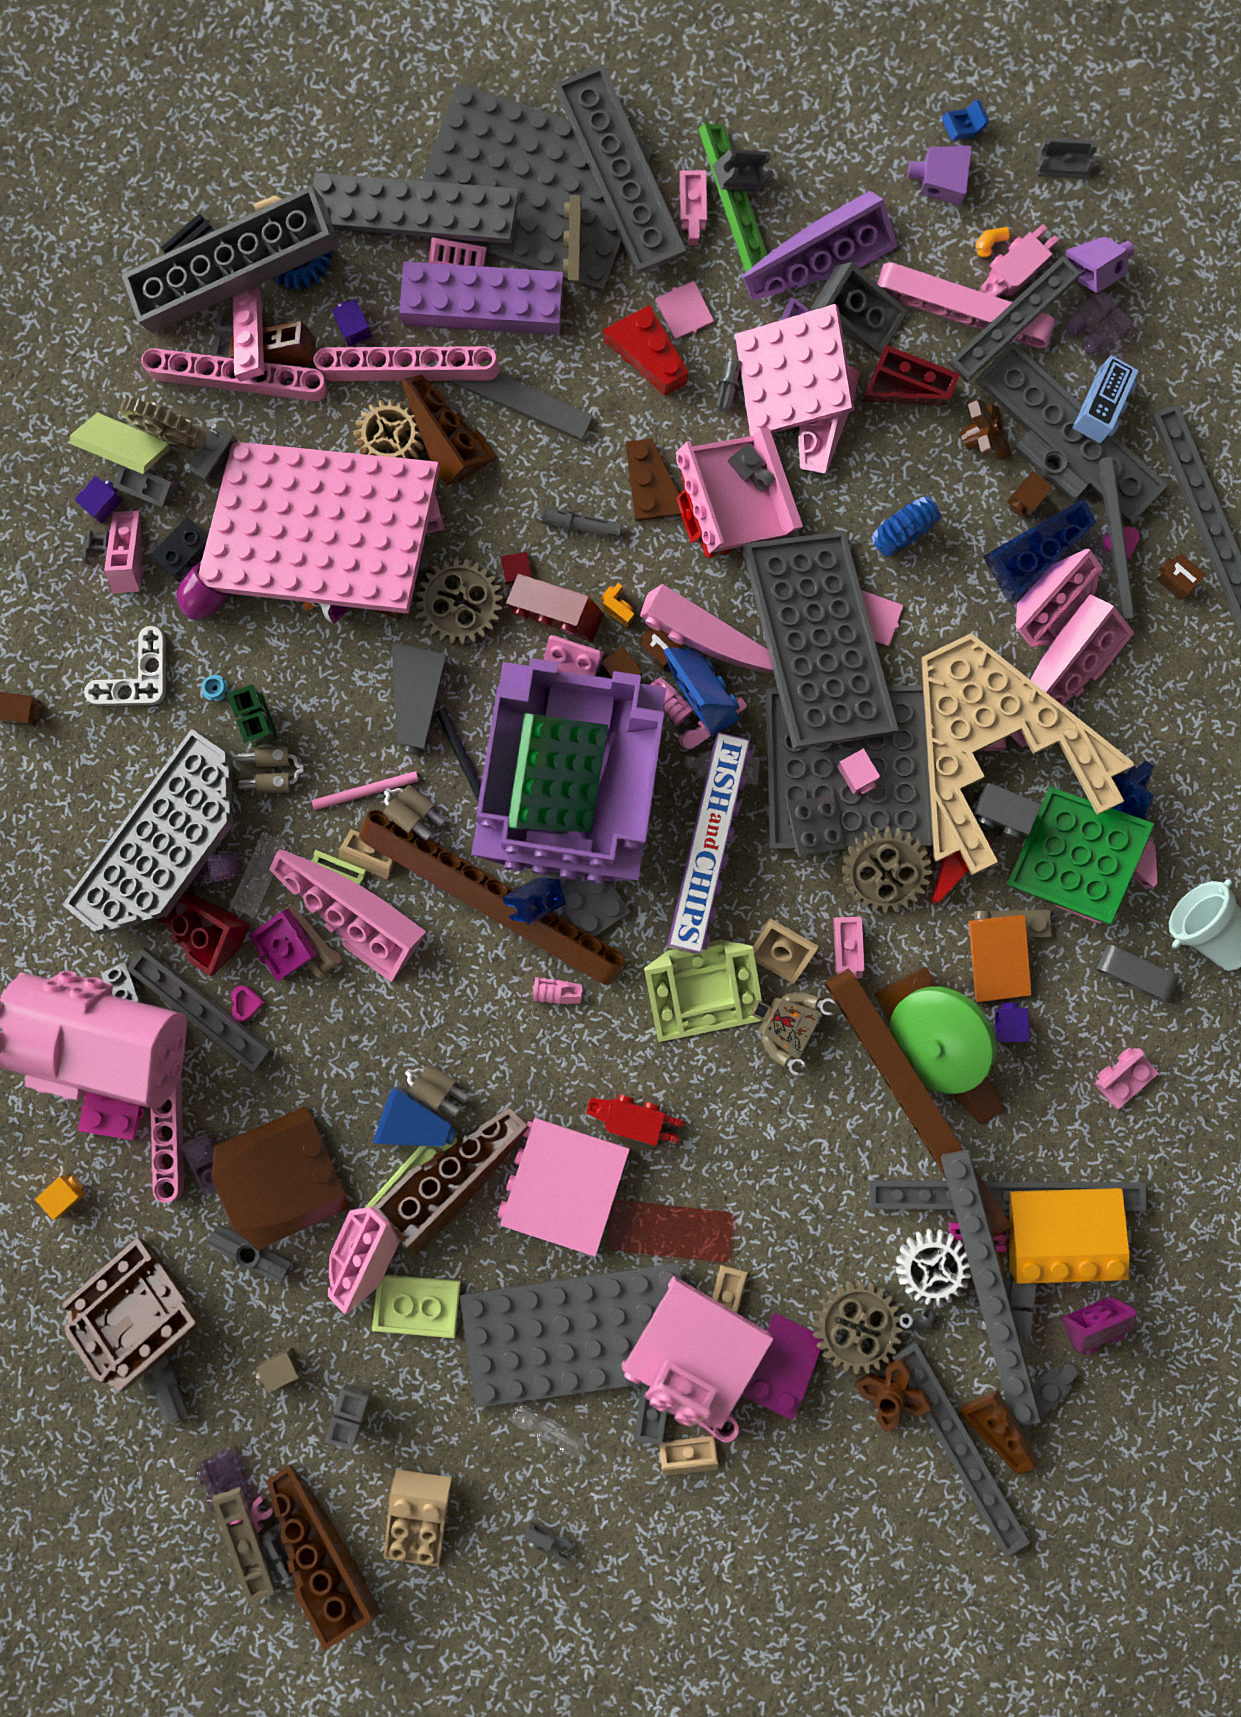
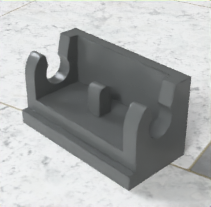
M1045 137L1038 151L1037 176L1089 179L1096 164L1093 156L1097 150L1098 141Z
M729 149L712 165L720 190L757 192L762 190V186L773 175V170H768L765 174L763 173L764 165L771 159L770 153L767 151Z
M214 423L210 426L211 432L205 441L203 449L198 450L191 463H186L183 467L185 472L208 486L212 485L227 462L232 443L238 442L232 433L227 432Z
M122 465L113 485L114 488L162 508L164 506H172L171 495L173 492L177 493L181 486L146 471L144 474H141Z

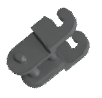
M92 530L88 531V535H86L87 546L83 545V564L89 563L87 557H89L93 549L105 550L106 562L109 531H105L104 535L93 534ZM93 540H104L103 546L93 545Z

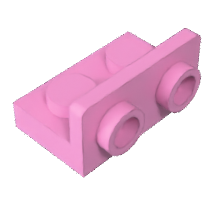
M1126 1049L1118 1056L1119 1062L1112 1068L1108 1066L1097 1075L1099 1080L1094 1085L1115 1109L1121 1108L1159 1074L1143 1056L1145 1053L1142 1049Z

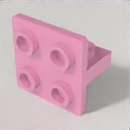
M551 635L548 639L544 660L558 662V671L596 676L604 652L566 638Z
M666 1361L653 1388L646 1392L645 1398L651 1401L650 1405L655 1409L663 1412L668 1410L676 1415L675 1419L678 1422L690 1426L691 1424L695 1425L709 1419L711 1412L708 1409L717 1389L673 1363Z

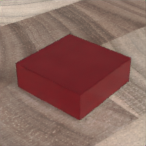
M527 552L501 556L506 584L514 583L518 574L532 578Z

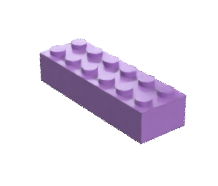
M403 262L399 313L403 325L560 335L564 285L563 272Z

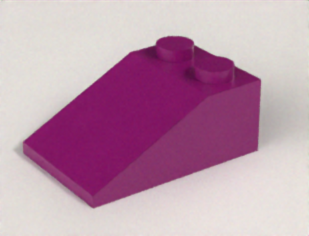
M1108 1296L1060 1319L1073 1348L1079 1353L1087 1355L1100 1349L1099 1346L1106 1342L1116 1343L1125 1338L1124 1334L1132 1331L1137 1313L1134 1308L1112 1296Z
M774 1312L766 1329L771 1334L773 1340L741 1396L793 1420L805 1394L820 1352L816 1345L822 1339L813 1337L814 1331Z

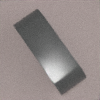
M1110 944L1106 945L1096 967L1098 972L1164 1003H1169L1179 980V977Z

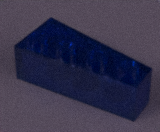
M1084 498L983 555L985 562L1008 602L1018 599L1041 574L1054 564L1069 547L1096 523Z

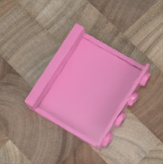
M769 427L759 429L753 436L692 446L691 442L687 441L676 452L677 465L682 470L687 493L690 494L694 506V515L699 521L702 539L707 545L709 553L742 547L745 543L790 537L803 527ZM748 443L765 461L766 464L762 469L768 470L775 477V480L769 484V487L762 492L756 488L750 478L744 482L728 463L729 458Z
M535 1117L533 1122H527L529 1128L523 1137L528 1138L525 1149L519 1147L515 1159V1164H518L519 1167L516 1175H510L506 1190L510 1191L508 1201H502L497 1217L502 1218L500 1226L596 1256L627 1159L629 1147L605 1141Z
M673 1275L668 1284L669 1289L629 1358L622 1363L623 1371L626 1372L624 1375L636 1384L642 1381L650 1386V1390L653 1388L664 1362L669 1361L717 1389L708 1409L711 1415L709 1419L701 1423L710 1428L715 1425L721 1429L773 1338L768 1331Z

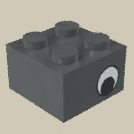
M989 783L977 791L971 811L982 831L993 830L998 832L997 837L1012 842L1013 839L1018 840L1029 835L1041 804Z

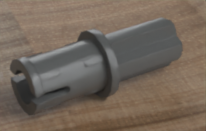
M727 358L725 361L724 373L718 383L720 391L716 405L719 411L729 412L731 410L735 391L739 389L738 377L742 362L736 358Z

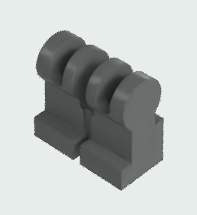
M1004 1277L1019 1336L1030 1338L1033 1312L1028 1308H1034L1036 1283L1017 1284L1014 1278ZM978 1318L977 1327L987 1330L984 1319Z

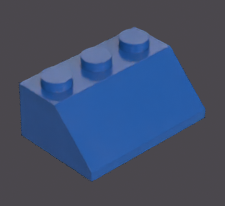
M670 647L664 649L676 684L710 736L740 721L736 711L740 708L733 694L728 696L725 692L727 687L721 676L715 677L713 674L715 670L708 657L703 659L698 650Z

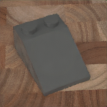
M852 262L835 267L809 310L814 311L836 304L839 308L843 335L878 355L882 354L885 344H889L908 312L905 307Z

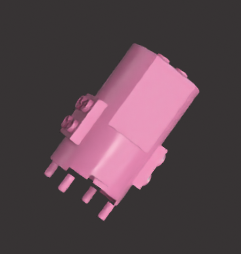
M62 971L51 979L20 972L18 977L8 985L0 997V1001L4 1002L0 1005V1028H3V1031L0 1033V1068L26 1075V1087L36 1089L40 1093L56 1094L66 1100H77L85 1093L91 1092L156 1109L162 1106L170 1097L182 1074L187 1018L179 1012L112 996L113 984L105 983L100 978L77 976L73 971Z

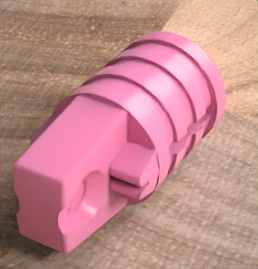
M660 677L651 684L653 686L666 687L663 712L669 716V719L676 726L692 714L694 710L690 707L689 703L663 678Z
M535 977L532 1001L556 1004L581 1003L582 985L559 979Z

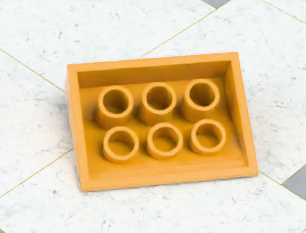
M1121 1188L1010 1192L1009 1269L1017 1284L1129 1280V1246Z

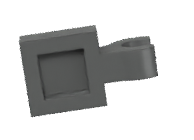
M750 443L732 455L728 460V463L745 482L750 478L760 492L769 487V484L775 480L771 472L762 469L766 463Z
M529 1521L524 1535V1540L528 1541V1545L540 1551L543 1548L548 1551L551 1549L557 1561L566 1563L567 1556L560 1553L559 1548L567 1546L572 1549L573 1541L566 1537H559L555 1535V1532Z

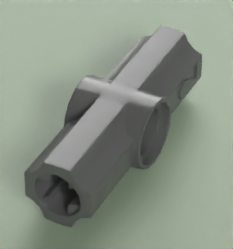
M1032 430L1014 448L1037 469L1042 479L1051 481L1072 501L1090 484L1083 475L1067 462L1063 452L1053 450ZM1047 461L1055 463L1057 470L1049 468Z
M221 1224L216 1226L207 1243V1247L236 1261L240 1267L249 1268L279 1284H282L293 1261L266 1247L256 1250L243 1237H240L233 1230ZM246 1247L254 1249L256 1253L254 1261L245 1258L244 1249Z
M167 1354L144 1374L146 1387L150 1395L155 1396L165 1424L175 1422L190 1414L180 1388L181 1376L174 1362L170 1361Z

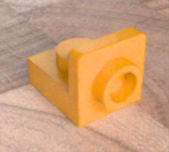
M618 582L614 588L610 586L601 597L603 600L602 609L628 628L634 620L633 608L623 600L619 602L616 600L623 591V585Z

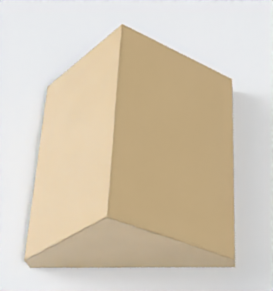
M769 919L755 941L753 950L756 963L794 984L819 946L778 922Z

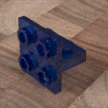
M1145 760L1138 767L1133 766L1126 774L1122 772L1111 777L1124 800L1123 803L1112 809L1146 820L1154 795L1147 790L1154 769L1152 764Z

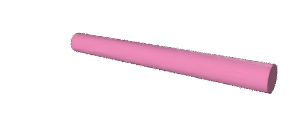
M415 771L313 799L312 805L314 810L383 792L387 788L394 789L419 782L418 775Z

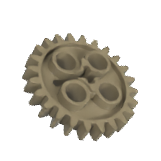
M125 398L122 400L118 410L122 418L128 420L127 422L132 423L133 426L146 433H151L166 443L172 445L180 444L186 448H197L199 450L204 447L208 435L205 433V430L200 429V426L195 425L191 420L182 415L174 414L164 406L148 401L145 403L140 399Z
M455 558L453 566H449L445 560L444 569L442 570L435 565L434 570L436 574L434 576L426 573L429 582H420L421 588L425 591L416 593L417 597L423 600L416 603V607L423 610L418 614L419 619H427L423 623L424 628L433 627L430 632L431 636L434 637L440 633V641L442 643L449 637L451 646H454L457 639H460L462 646H465L466 639L470 638L473 644H476V635L485 639V629L491 632L494 631L491 621L495 623L500 622L499 617L495 613L503 612V608L497 605V603L503 602V596L495 595L501 591L500 585L492 586L496 582V577L491 576L487 578L489 574L488 568L480 572L479 562L470 567L468 559L464 561L463 565H459L457 558ZM458 580L460 586L456 590H449L446 588L449 581ZM440 591H441V592H444V593H446V595H448L449 597L447 598V597H445V596H440V595H438V593H439ZM475 591H482L485 594L484 598L480 601H473L471 595ZM462 597L466 605L476 609H481L482 611L481 613L474 612L471 608L467 607L464 604H459V606L456 607V604L453 599L459 601ZM444 603L449 606L448 611L444 614L435 612L439 604ZM468 614L473 617V621L469 625L459 623L463 615Z
M889 826L886 827L885 833L882 834L878 828H875L874 836H871L867 831L864 832L866 839L864 841L855 838L857 848L848 846L850 855L843 856L844 863L847 865L842 866V873L846 874L843 876V882L848 884L846 889L848 893H853V900L858 901L862 898L863 908L871 903L872 911L874 912L878 906H882L884 913L887 912L888 906H892L894 911L897 912L898 904L900 903L908 908V899L917 902L916 892L925 893L922 884H930L929 877L926 875L932 874L931 867L927 866L931 863L930 857L925 856L927 850L925 846L920 847V839L917 838L912 841L911 832L902 836L901 828H898L893 834ZM888 848L894 850L890 855L881 854L883 850ZM874 854L878 858V861L869 855ZM867 866L874 868L869 873L861 872L862 868ZM904 867L912 868L908 873L899 872ZM895 879L898 880L899 882L903 883V885H902V886L898 885V884L895 882ZM886 884L892 886L889 890L882 891L879 889L881 886Z
M857 1280L855 1288L850 1281H846V1289L837 1284L835 1285L836 1294L829 1291L826 1292L829 1298L828 1302L819 1300V1303L824 1307L823 1310H814V1313L820 1316V1320L812 1322V1325L819 1328V1331L813 1333V1337L822 1339L816 1347L819 1349L826 1348L822 1356L825 1359L832 1357L831 1364L835 1367L841 1363V1370L847 1372L850 1365L852 1372L858 1374L860 1366L865 1373H869L870 1365L878 1370L880 1369L878 1362L880 1359L886 1363L889 1362L886 1356L887 1352L896 1354L892 1344H901V1341L895 1337V1333L903 1332V1329L896 1326L900 1316L893 1314L899 1307L897 1305H889L892 1297L890 1295L882 1297L884 1289L878 1287L874 1291V1284L870 1282L867 1283L865 1289L863 1281ZM853 1302V1313L845 1316L843 1311L845 1304ZM874 1311H878L880 1320L876 1324L871 1325L869 1321L870 1315ZM839 1317L879 1331L880 1336L877 1337L837 1323L835 1318ZM839 1329H844L846 1333L844 1340L836 1343V1332ZM866 1338H870V1349L865 1352H862V1341Z

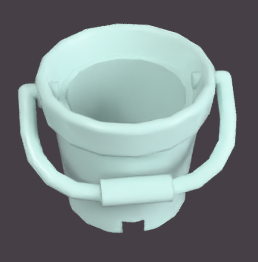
M1226 880L1224 883L1211 881L1200 884L1192 889L1178 902L1169 920V932L1176 939L1172 944L1174 950L1178 949L1181 945L1192 946L1219 967L1221 966L1224 970L1228 971L1241 967V908L1236 903L1235 895L1229 889L1232 885L1231 880Z

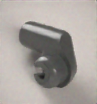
M923 1309L921 1316L903 1314L899 1322L902 1327L907 1329H930L935 1325L933 1322L936 1319V1314L928 1309Z

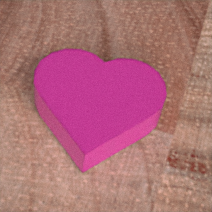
M1133 527L1123 528L1127 561L1130 559L1139 541V533ZM1107 535L1103 540V547L1111 553L1109 536Z
M237 986L231 994L232 1001L234 1002L232 1015L238 1021H248L266 1003L248 986Z

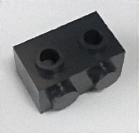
M186 517L150 556L180 583L187 573L202 560L208 535L191 519Z

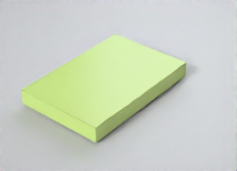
M96 413L70 435V444L141 474H144L164 456L170 446L169 443L100 413Z
M384 1274L380 1285L376 1288L372 1331L456 1338L461 1281Z

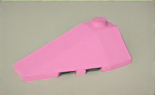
M848 366L854 400L860 372L852 366ZM849 412L799 426L800 435L798 439L801 469L827 474Z

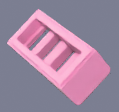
M432 237L428 263L460 265L461 251L466 249L464 265L470 266L472 251H477L475 266L484 267L487 247ZM440 245H445L443 261H438ZM451 247H455L453 263H449Z

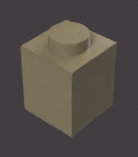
M292 1348L262 1361L256 1367L257 1381L262 1388H266L267 1393L299 1378L303 1373Z

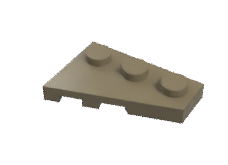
M570 195V202L564 203V219L569 220V231H564V248H569L568 259H563V276H568L569 283H579L581 195Z

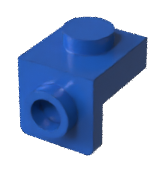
M980 100L973 101L967 109L947 111L941 118L951 141L974 138L989 123Z

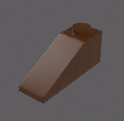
M302 321L263 328L264 363L295 366L314 362L317 339ZM234 334L230 336V346L228 358L233 359Z

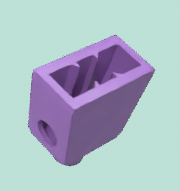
M971 146L931 147L927 151L924 162L910 161L907 177L922 179V195L961 205L967 190Z
M1101 237L1068 249L1065 252L1066 258L1082 273L1077 281L1098 293L1127 274L1128 258L1134 255V247L1129 241L1117 244L1107 237Z

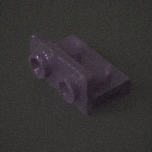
M236 1446L205 1457L198 1464L197 1476L201 1485L205 1484L208 1492L207 1504L211 1512H215L212 1504L214 1495L239 1487L242 1489L246 1503L253 1502L254 1496Z

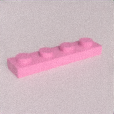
M255 286L233 296L234 373L240 382L264 374L262 295L259 288Z

